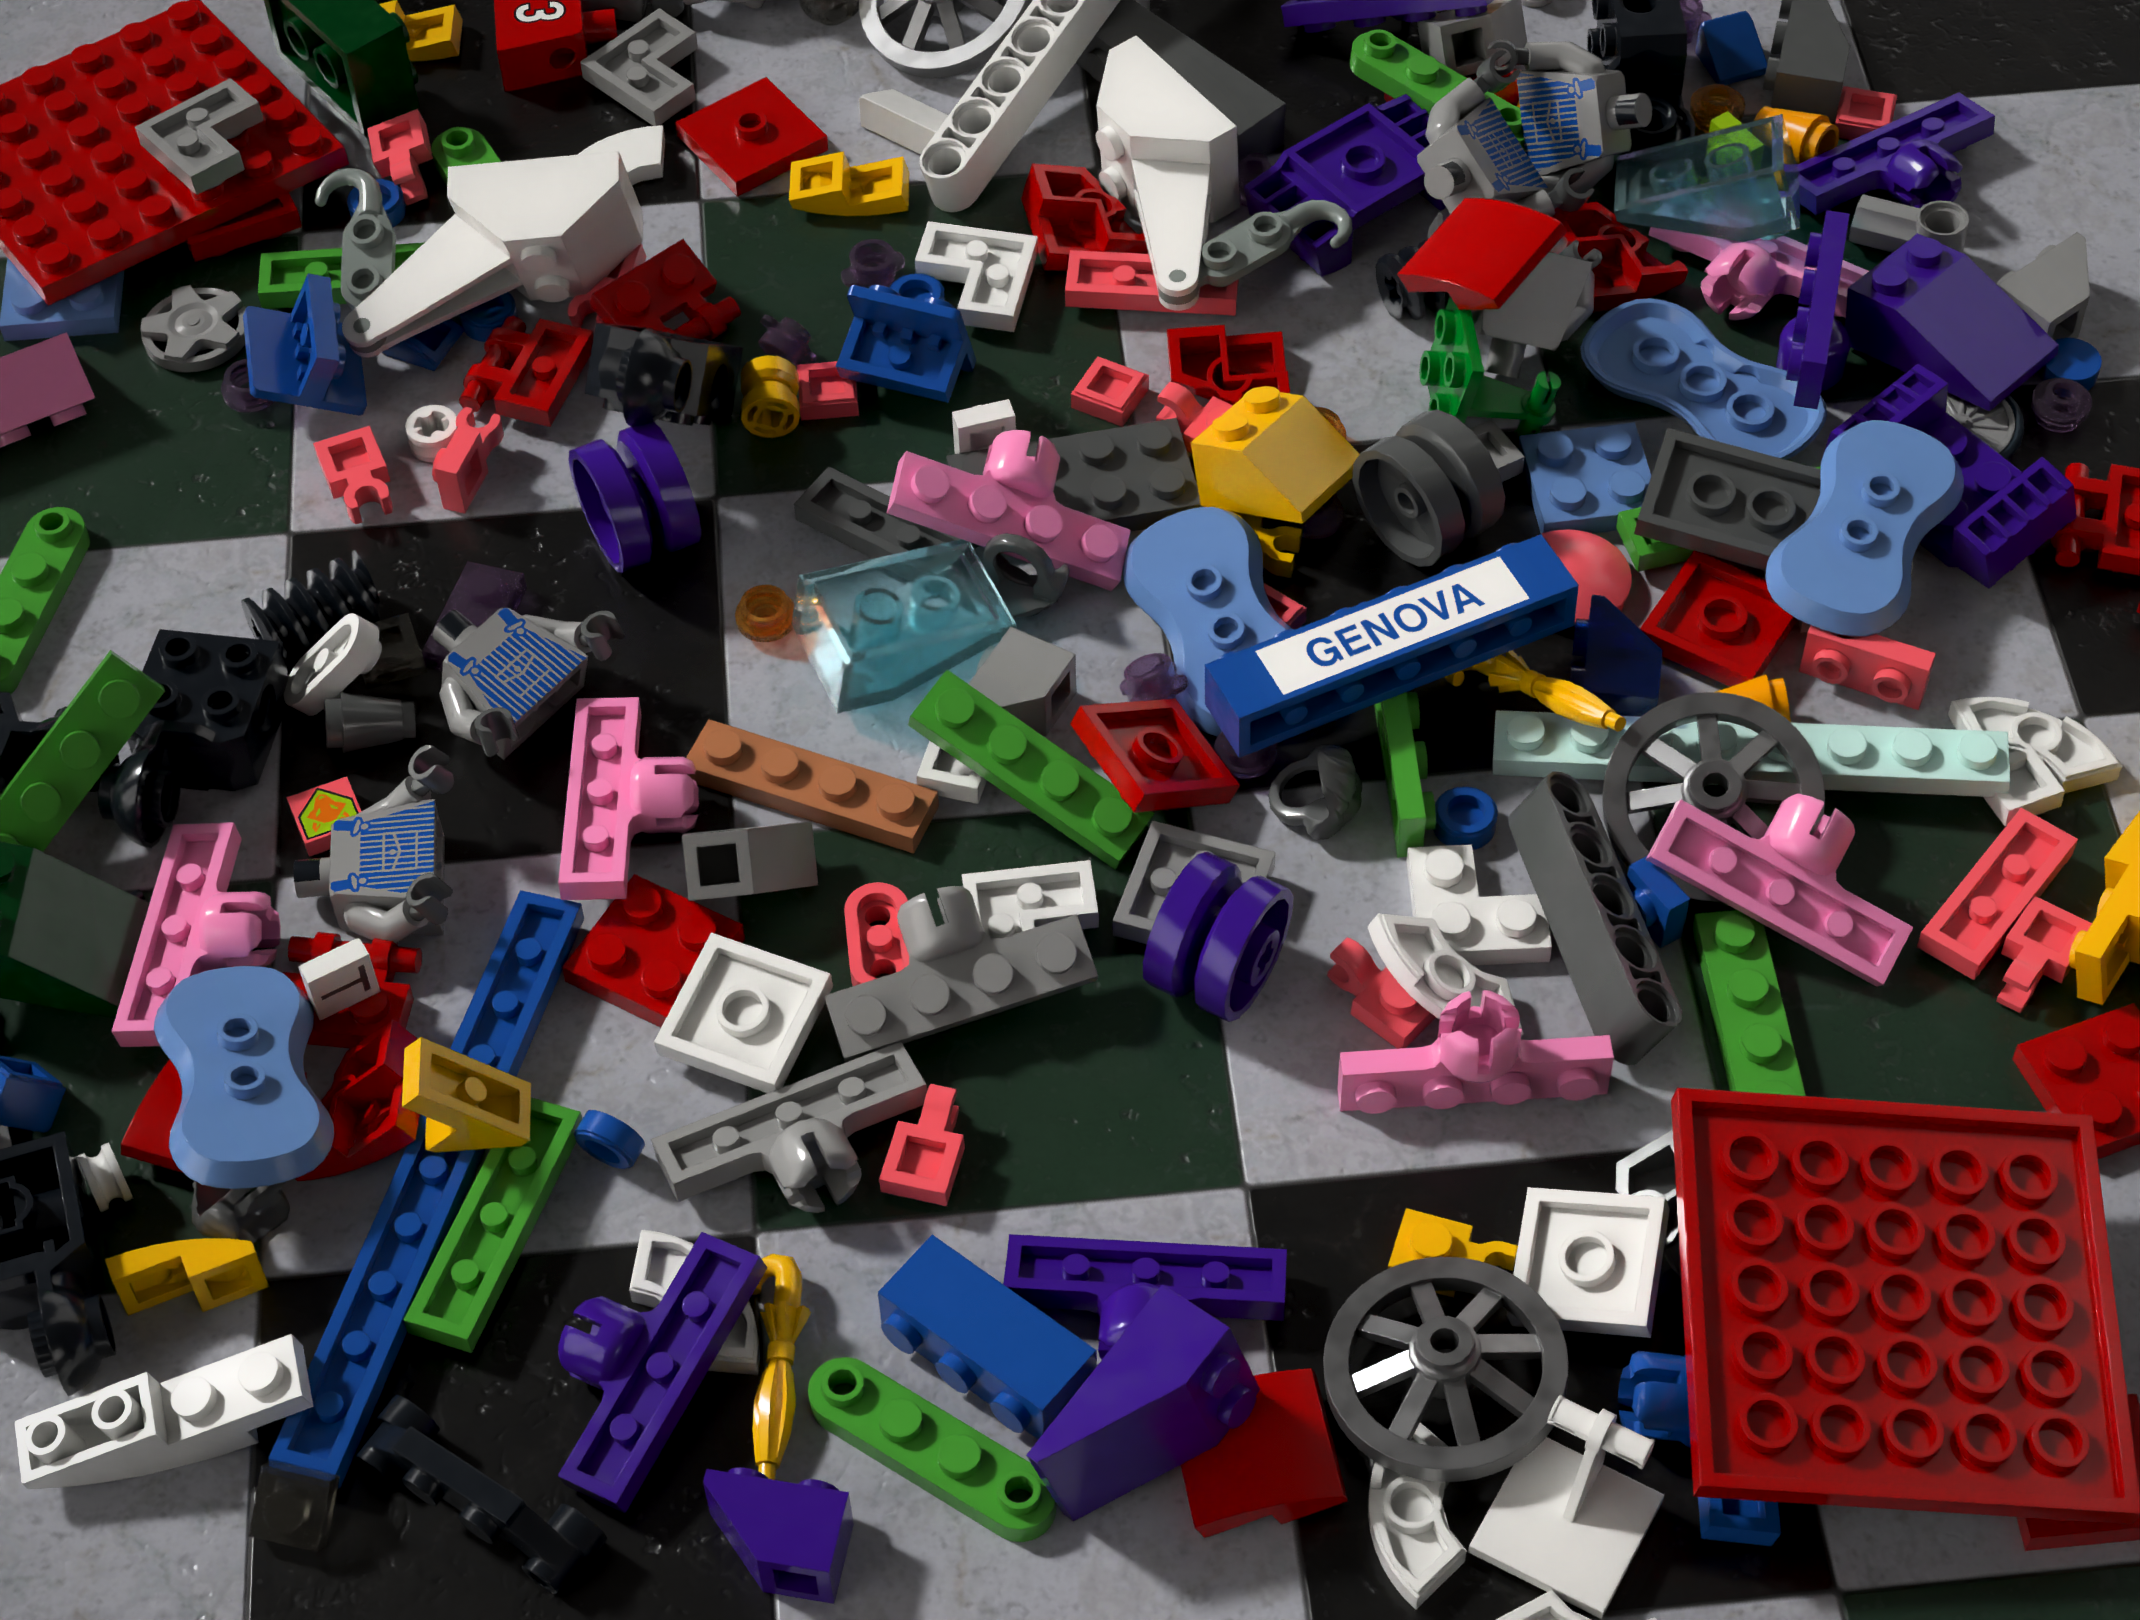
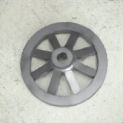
M859 0V13L866 36L887 63L913 76L945 78L969 72L987 63L1033 0H1007L1005 6L1000 5L994 0H888L885 3L884 0ZM917 4L903 42L899 44L888 34L885 25ZM965 6L993 22L982 34L967 43L957 13ZM933 15L940 16L949 50L939 52L920 51Z
M1703 692L1680 696L1666 701L1649 710L1628 728L1614 748L1607 765L1603 784L1602 809L1604 823L1613 848L1622 862L1629 868V865L1648 856L1650 851L1646 849L1636 835L1628 814L1674 807L1676 802L1683 800L1729 826L1734 823L1743 834L1750 838L1760 839L1765 835L1769 827L1745 802L1781 804L1782 801L1790 796L1802 794L1824 801L1823 808L1809 833L1812 834L1820 818L1824 815L1825 789L1820 766L1812 748L1799 730L1784 716L1763 703L1747 697L1721 692ZM1717 721L1744 726L1755 731L1758 735L1730 761L1724 760L1721 755ZM1697 722L1701 761L1695 763L1658 739V737L1678 726ZM1776 747L1789 763L1797 783L1746 780L1745 775ZM1641 754L1683 781V783L1626 792L1630 772ZM1714 783L1722 786L1726 793L1720 797H1711L1703 788L1708 784ZM1667 872L1690 898L1689 905L1702 907L1729 906Z
M1429 1257L1405 1262L1375 1275L1362 1284L1341 1306L1328 1331L1324 1347L1323 1365L1327 1399L1342 1431L1370 1459L1392 1471L1412 1478L1438 1482H1458L1482 1478L1509 1468L1529 1455L1544 1441L1554 1425L1547 1424L1556 1399L1559 1395L1566 1398L1568 1353L1564 1334L1554 1313L1543 1298L1521 1279L1501 1268L1478 1260L1461 1257ZM1435 1291H1459L1474 1294L1476 1297L1454 1318L1444 1315ZM1412 1296L1423 1324L1416 1327L1377 1315L1392 1304ZM1502 1306L1513 1314L1530 1334H1476V1332ZM1359 1337L1406 1350L1352 1375L1349 1374L1352 1353ZM1440 1349H1450V1350H1453L1452 1352H1449V1353H1441V1352H1438V1350H1440ZM1541 1359L1542 1377L1535 1397H1532L1484 1360ZM1412 1377L1413 1383L1387 1430L1366 1411L1359 1399ZM1474 1386L1478 1387L1519 1419L1497 1435L1480 1441L1468 1392ZM1433 1397L1446 1399L1458 1446H1430L1411 1441Z

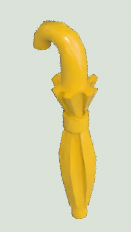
M1513 650L1506 652V657L1501 654L1445 676L1449 683L1457 687L1464 681L1465 675L1463 671H1477L1488 676L1490 687L1498 686L1499 693L1522 691L1533 698H1537L1539 702L1554 713L1572 721L1603 729L1610 728L1617 732L1622 731L1626 725V719L1616 714L1614 709L1596 695L1570 681L1546 677L1535 670H1530L1521 655L1518 657Z
M770 1254L762 1258L767 1266V1270L752 1294H760L762 1284L769 1277H776L773 1304L770 1302L765 1303V1312H760L770 1343H768L766 1357L768 1365L762 1374L754 1399L752 1431L755 1463L758 1471L767 1476L768 1479L775 1480L776 1470L780 1468L791 1435L796 1409L795 1380L792 1370L796 1349L794 1344L807 1323L811 1311L804 1305L800 1306L802 1274L794 1258Z

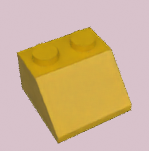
M1270 386L1256 387L1247 391L1237 403L1222 416L1216 418L1207 429L1190 442L1201 506L1216 507L1227 511L1303 524L1353 478V463L1360 455L1305 396L1279 392L1277 388Z

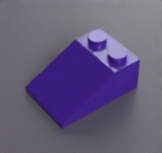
M1918 233L1848 287L1845 328L1849 334L1852 348L1905 373L1916 364H1919L1946 381L1949 393L1987 411L1992 410L2058 355L2059 344L1966 254Z
M1162 1284L1026 1456L1062 1513L1071 1520L1076 1521L1217 1446L1230 1428H1238L1249 1417L1260 1388L1230 1327Z

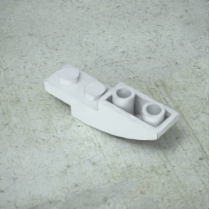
M292 1334L161 1383L155 1380L148 1372L19 1419L15 1421L22 1485L29 1490L111 1482L149 1475L208 1460L259 1443L258 1427L313 1407L303 1345Z

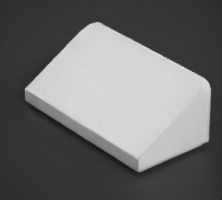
M894 89L867 93L859 98L862 127L918 154H922L923 149L948 117L947 114Z

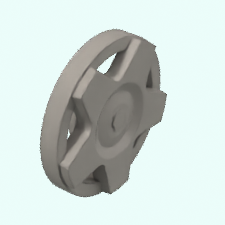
M191 285L174 289L171 296L159 302L146 317L142 318L141 337L145 350L152 361L171 371L199 372L217 367L233 358L245 345L243 315L246 308L233 291L227 292L216 288H192ZM235 316H238L239 323L235 330L227 323ZM153 341L167 342L165 352L156 347ZM214 349L206 354L195 356L197 352Z

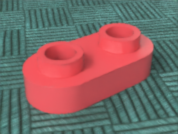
M882 882L865 884L854 890L846 900L844 914L852 986L877 979L875 977L880 974L899 972L909 965V955L897 919L900 906L907 902L908 899L899 888L891 884ZM874 921L887 922L885 925H869Z

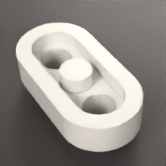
M354 613L344 616L296 663L287 681L284 692L285 703L308 716H314L324 710V699L340 698V692L359 674H367L376 665L382 651L378 627Z

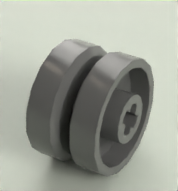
M1432 410L1421 413L1404 424L1395 436L1385 437L1362 451L1353 463L1352 481L1358 503L1369 525L1389 549L1402 560L1418 567L1434 565L1455 551L1463 540L1475 538L1493 526L1503 515L1505 503L1504 489L1500 473L1489 451L1469 427L1455 416L1443 411Z

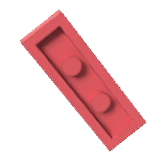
M1070 250L1065 285V307L1236 316L1239 279L1224 287H1215L1210 284L1200 287L1199 298L1194 306L1186 310L1174 311L1165 308L1159 301L1149 254Z
M2021 807L1922 930L1917 948L1975 980L2005 942L2007 935L2032 898L2042 895L2071 858L2078 839Z

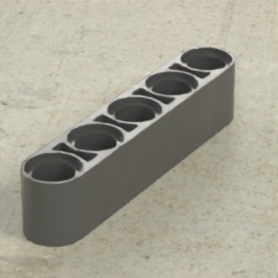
M1552 772L1510 814L1508 820L1509 827L1594 1036L1610 1035L1614 1060L1625 1065H1635L1681 1022V1007L1589 793L1579 781L1563 772Z

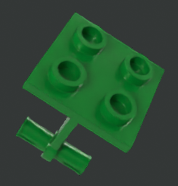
M1450 296L1446 309H1440L1437 313L1434 328L1435 339L1431 350L1424 351L1420 361V382L1423 386H1428L1430 395L1428 411H1443L1455 416L1464 424L1467 416L1519 419L1518 427L1514 431V438L1517 442L1520 435L1540 433L1543 426L1551 422L1556 412L1554 398L1561 386L1560 377L1550 371L1547 377L1545 371L1538 373L1531 392L1485 376L1471 310H1459Z

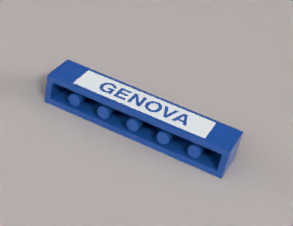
M1542 534L1520 543H1510L1489 555L1465 564L1450 566L1440 574L1409 586L1396 587L1378 598L1352 608L1345 607L1339 609L1329 617L1298 629L1282 631L1272 639L1241 651H1231L1220 656L1217 660L1205 664V705L1240 758L1574 626L1579 585Z

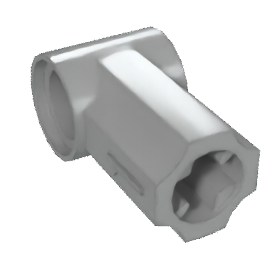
M1862 194L1850 227L1849 241L1893 253L1918 233L1964 253L1969 216L1964 208L1951 201L1929 202L1920 209Z

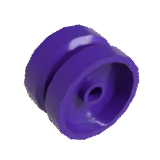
M655 422L628 427L619 431L616 450L603 439H599L569 451L568 461L578 500L600 549L617 572L623 573L650 562L653 541L661 549L669 553L700 542V519L692 490L671 443Z
M1209 852L1196 855L1175 880L1158 911L1143 958L1144 980L1148 985L1176 998L1187 995L1194 990L1195 1002L1200 1009L1227 1022L1239 1019L1251 1007L1277 962L1293 914V894L1289 888L1262 876L1252 877L1242 884L1241 871L1236 864Z

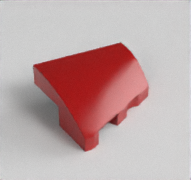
M1225 324L1167 329L1170 380L1184 386L1192 394L1208 400L1214 396L1234 405L1247 391L1256 387L1270 386L1277 388L1279 392L1290 393L1282 331L1226 336Z
M394 1019L346 1051L334 1074L331 1088L323 1099L320 1100L328 1110L334 1125V1139L331 1150L319 1166L313 1171L295 1178L296 1181L331 1177L359 1169L399 1151L416 1140L420 1114L402 1107L404 1049L418 1038Z

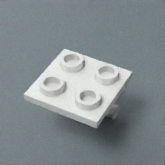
M1559 1395L1550 1411L1547 1424L1554 1425L1585 1440L1584 1455L1546 1437L1534 1451L1513 1465L1472 1539L1468 1552L1546 1592L1553 1590L1560 1599L1602 1619L1664 1499V1494L1603 1465L1605 1454L1607 1451L1643 1469L1652 1452L1655 1440L1642 1436L1616 1423L1617 1415L1606 1409H1602L1597 1414Z

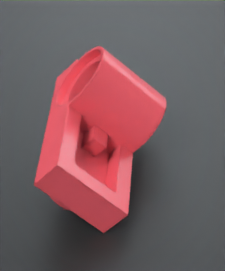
M1810 625L1799 672L1817 677L1827 683L1838 684L1876 696L1889 703H1897L1919 710L1927 689L1936 653L1877 634L1866 637L1846 636L1824 631Z

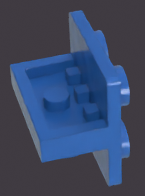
M308 273L291 313L254 306L246 308L243 315L249 387L250 394L253 397L358 416L364 414L367 407L362 357L354 353L342 332L343 323L340 322L341 308L339 303L333 302L330 277Z
M851 285L847 299L854 318L835 366L839 376L949 403L960 370L972 372L976 363V357L961 312L949 302L938 298L929 297L921 301L901 296L895 290L882 285H871L869 288Z

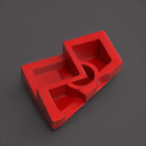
M1032 163L1021 200L1033 236H1038V253L1044 270L1067 271L1070 250L1149 254L1144 233L1137 234L1123 220L1127 208L1116 197L1104 192L1100 187L1099 181L1085 167Z
M1584 203L1575 212L1563 211L1558 207L1554 209L1555 215L1551 217L1561 221L1567 232L1549 251L1550 253H1561L1575 240L1579 241L1578 253L1582 259L1593 248L1598 249L1602 253L1601 263L1592 270L1595 274L1593 313L1611 310L1635 299L1654 297L1685 282L1688 274L1685 264L1677 260L1670 265H1665L1646 251L1650 239L1636 229L1621 224L1616 215L1600 203Z

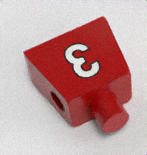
M494 0L497 54L505 92L581 76L580 62L588 57L587 44L610 42L618 36L615 9L584 12L582 0Z

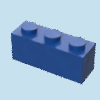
M933 1234L878 1291L881 1329L887 1339L902 1352L913 1354L916 1351L933 1363L940 1377L956 1391L967 1393L970 1390L987 1402L995 1417L1013 1432L1022 1433L1025 1430L1039 1440L1097 1367L1096 1349Z

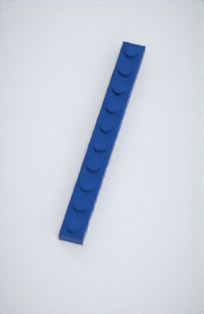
M520 890L450 1047L451 1050L517 1077L560 977L562 966L569 956L584 921L581 903ZM420 1115L416 1140L408 1144L307 1370L313 1407L286 1417L268 1459L274 1472L341 1488L407 1334L404 1318L462 1206L486 1150L427 1151L425 1148L426 1116Z

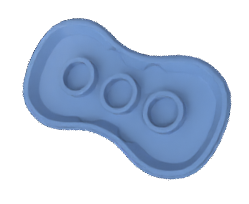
M1651 298L1625 302L1604 314L1592 325L1583 338L1581 345L1582 359L1592 375L1604 388L1621 397L1646 403L1673 414L1689 425L1700 437L1789 460L1804 450L1817 437L1825 424L1827 409L1821 395L1818 409L1793 406L1797 381L1786 380V370L1748 360L1729 350L1719 342L1695 314L1677 304Z
M1883 420L1862 422L1839 434L1831 441L1823 454L1820 467V495L1812 514L1804 524L1778 544L1768 559L1765 578L1767 589L1774 602L1784 611L1802 622L1840 635L1866 637L1881 633L1894 625L1905 613L1910 602L1912 560L1919 543L1932 528L1953 512L1963 494L1964 478L1962 469L1950 450L1940 441L1920 430Z
M1199 507L1163 518L1139 534L1126 551L1122 570L1123 581L1133 601L1161 627L1170 643L1174 657V691L1176 700L1198 729L1216 737H1225L1205 705V664L1217 660L1228 652L1241 651L1272 639L1280 632L1292 628L1277 615L1266 595L1263 582V552L1258 535L1243 518L1231 511L1216 507Z
M235 966L194 974L179 982L157 1010L154 1020L155 1036L160 1047L177 1069L182 1086V1101L170 1131L169 1150L177 1167L188 1178L202 1185L216 1188L241 1189L283 1183L313 1171L325 1160L331 1150L334 1139V1125L328 1110L308 1085L303 1066L305 1048L314 1024V1009L304 991L282 972L260 966Z

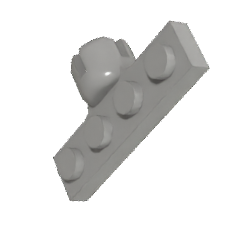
M963 886L937 888L939 894L937 902L944 921L943 925L937 927L925 893L911 898L900 906L897 915L899 928L909 955V965L899 972L824 996L845 1063L900 1041L902 1044L1097 981L1098 974L1078 915L1075 914L1004 938H990L983 930L972 894Z
M900 1041L652 1138L651 1142L655 1157L678 1202L750 1173L765 1170L774 1175L790 1205L805 1212L819 1213L825 1211V1206L817 1194L816 1188L825 1185L833 1201L838 1206L854 1193L861 1179V1168L857 1162L859 1158L847 1137L856 1131L922 1106L926 1097L927 1086Z

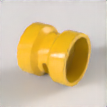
M770 355L756 357L747 362L742 368L740 377L741 392L744 397L741 404V420L744 427L750 433L765 438L781 437L792 432L799 424L800 404L797 399L799 374L796 366L785 358Z

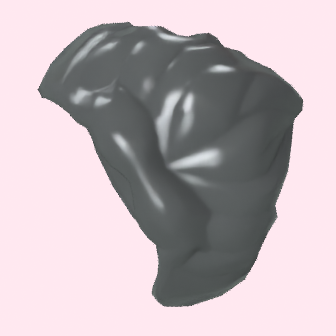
M1008 533L994 536L985 547H977L971 556L973 574L976 576L978 587L981 589V599L986 601L988 607L992 609L996 616L1006 622L1013 618L1038 615L1042 610H1046L1052 604L1058 602L1059 598L1062 597L1070 572L1066 564H1063L1058 569H1054L1052 560L1033 541L1020 535ZM1001 552H1013L1023 556L1034 566L1037 575H1029L1022 569L1010 564L1001 555Z
M1320 745L1315 747L1307 758L1289 764L1278 773L1271 783L1268 794L1270 809L1283 823L1291 826L1304 825L1307 833L1312 838L1317 840L1329 839L1339 832L1356 815L1361 807L1363 785L1356 772L1352 755L1348 750L1339 746ZM1304 771H1319L1324 798L1317 799L1302 807H1290L1283 803L1282 792L1291 778Z
M194 1181L192 1184L194 1188L192 1223L206 1237L247 1240L254 1243L257 1239L265 1237L288 1219L290 1205L286 1195L281 1190L286 1182L257 1187L247 1197H244L253 1188H216Z

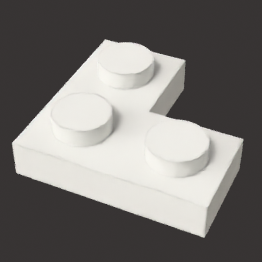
M928 221L915 258L916 274H926L937 280L965 283L957 309L961 312L966 326L1014 332L1038 255V236Z
M1472 844L1408 847L1406 863L1413 917L1435 919L1445 941L1457 954L1465 958L1468 963L1476 966L1550 962L1552 944L1549 924L1537 894L1479 897Z
M1090 860L962 874L963 887L972 894L983 930L990 938H1004L1075 914L1078 915L1082 929L1099 927V912Z

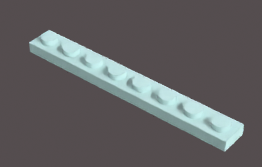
M1496 710L1492 775L1546 777L1552 772H1563L1574 779L1604 780L1607 765L1614 748L1628 728L1641 716H1623L1626 719V725L1622 731L1617 732L1610 728L1603 729L1584 725L1556 713ZM1717 721L1721 755L1724 760L1730 761L1758 735L1755 731L1744 726ZM1697 722L1678 726L1658 737V739L1695 763L1701 761ZM1792 723L1804 736L1816 756L1823 776L1825 790L1994 797L1995 792L2008 793L2009 791L2008 732ZM1776 747L1745 775L1746 780L1797 783L1789 763ZM1642 754L1635 762L1628 781L1683 783L1681 779Z

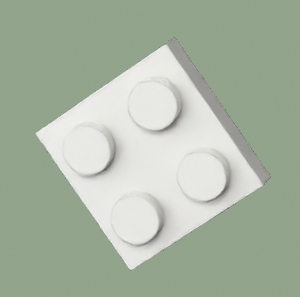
M711 932L654 1040L658 1055L765 1093L783 1087L825 1004L824 996L830 994L833 988L831 975L825 971Z
M1528 1187L1513 1275L1529 1285L1543 1298L1564 1331L1651 1338L1670 1210L1665 1197ZM1507 1311V1317L1512 1326L1524 1327L1513 1314Z

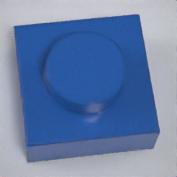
M1646 856L1629 865L1626 880L1652 940L1661 949L1681 938L1690 898L1665 870L1647 861Z

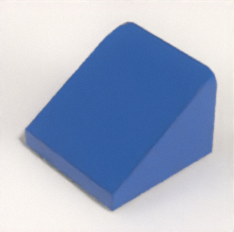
M1747 11L1707 20L1700 24L1695 53L1718 87L1766 74L1767 61L1754 22Z
M449 319L388 348L382 353L389 357L435 371L465 329L452 319Z
M0 1056V1125L37 1132H48L52 1127L66 1090L62 1086L63 1083L36 1062Z

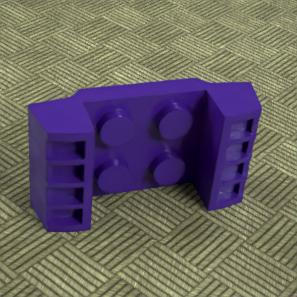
M1407 94L1379 106L1368 103L1283 151L1275 165L1244 186L1249 215L1252 217L1259 212L1277 213L1287 211L1309 200H1326L1336 203L1345 209L1352 219V233L1347 242L1339 248H1332L1330 240L1337 234L1338 227L1331 221L1319 220L1302 228L1291 242L1289 248L1321 277L1348 266L1352 262L1353 231L1417 193L1422 195L1438 210L1442 211L1446 208L1441 199L1431 197L1424 186L1425 173L1417 162V155L1429 145L1425 136L1429 118L1428 111L1421 109Z
M1916 364L1844 423L1831 431L1825 449L1839 434L1870 420H1883L1903 424L1920 430L1944 444L1962 469L1964 478L1963 494L1953 512L1932 528L1919 544L1946 566L1958 567L1990 589L2000 578L2009 571H2012L2027 556L2032 555L2043 543L2054 537L2059 530L2076 519L2074 486L2043 457L2039 458L2023 472L1946 413L1948 383L1927 368Z

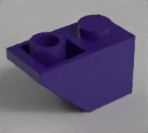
M732 1468L728 1472L706 1469L703 1484L710 1515L761 1590L766 1593L834 1604L854 1526L849 1492L839 1491L834 1485L815 1479L802 1480L798 1484L768 1479L761 1472L749 1468Z

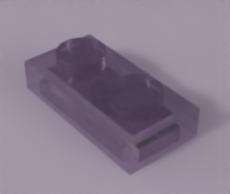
M467 561L436 625L452 610H458L477 627L482 625L500 608H510L516 612L527 590L524 573ZM432 631L422 650L425 665L429 668L442 670L443 661L450 652L433 639Z

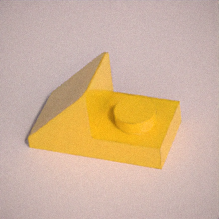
M420 1037L404 1049L402 1107L426 1116L425 1148L427 1151L449 1152L519 1147L530 1141V1082L423 1037Z

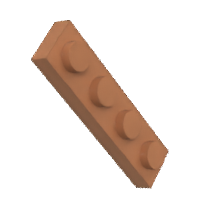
M708 719L686 757L693 761L696 768L695 774H688V776L695 780L697 785L913 854L939 807L938 791L710 719Z

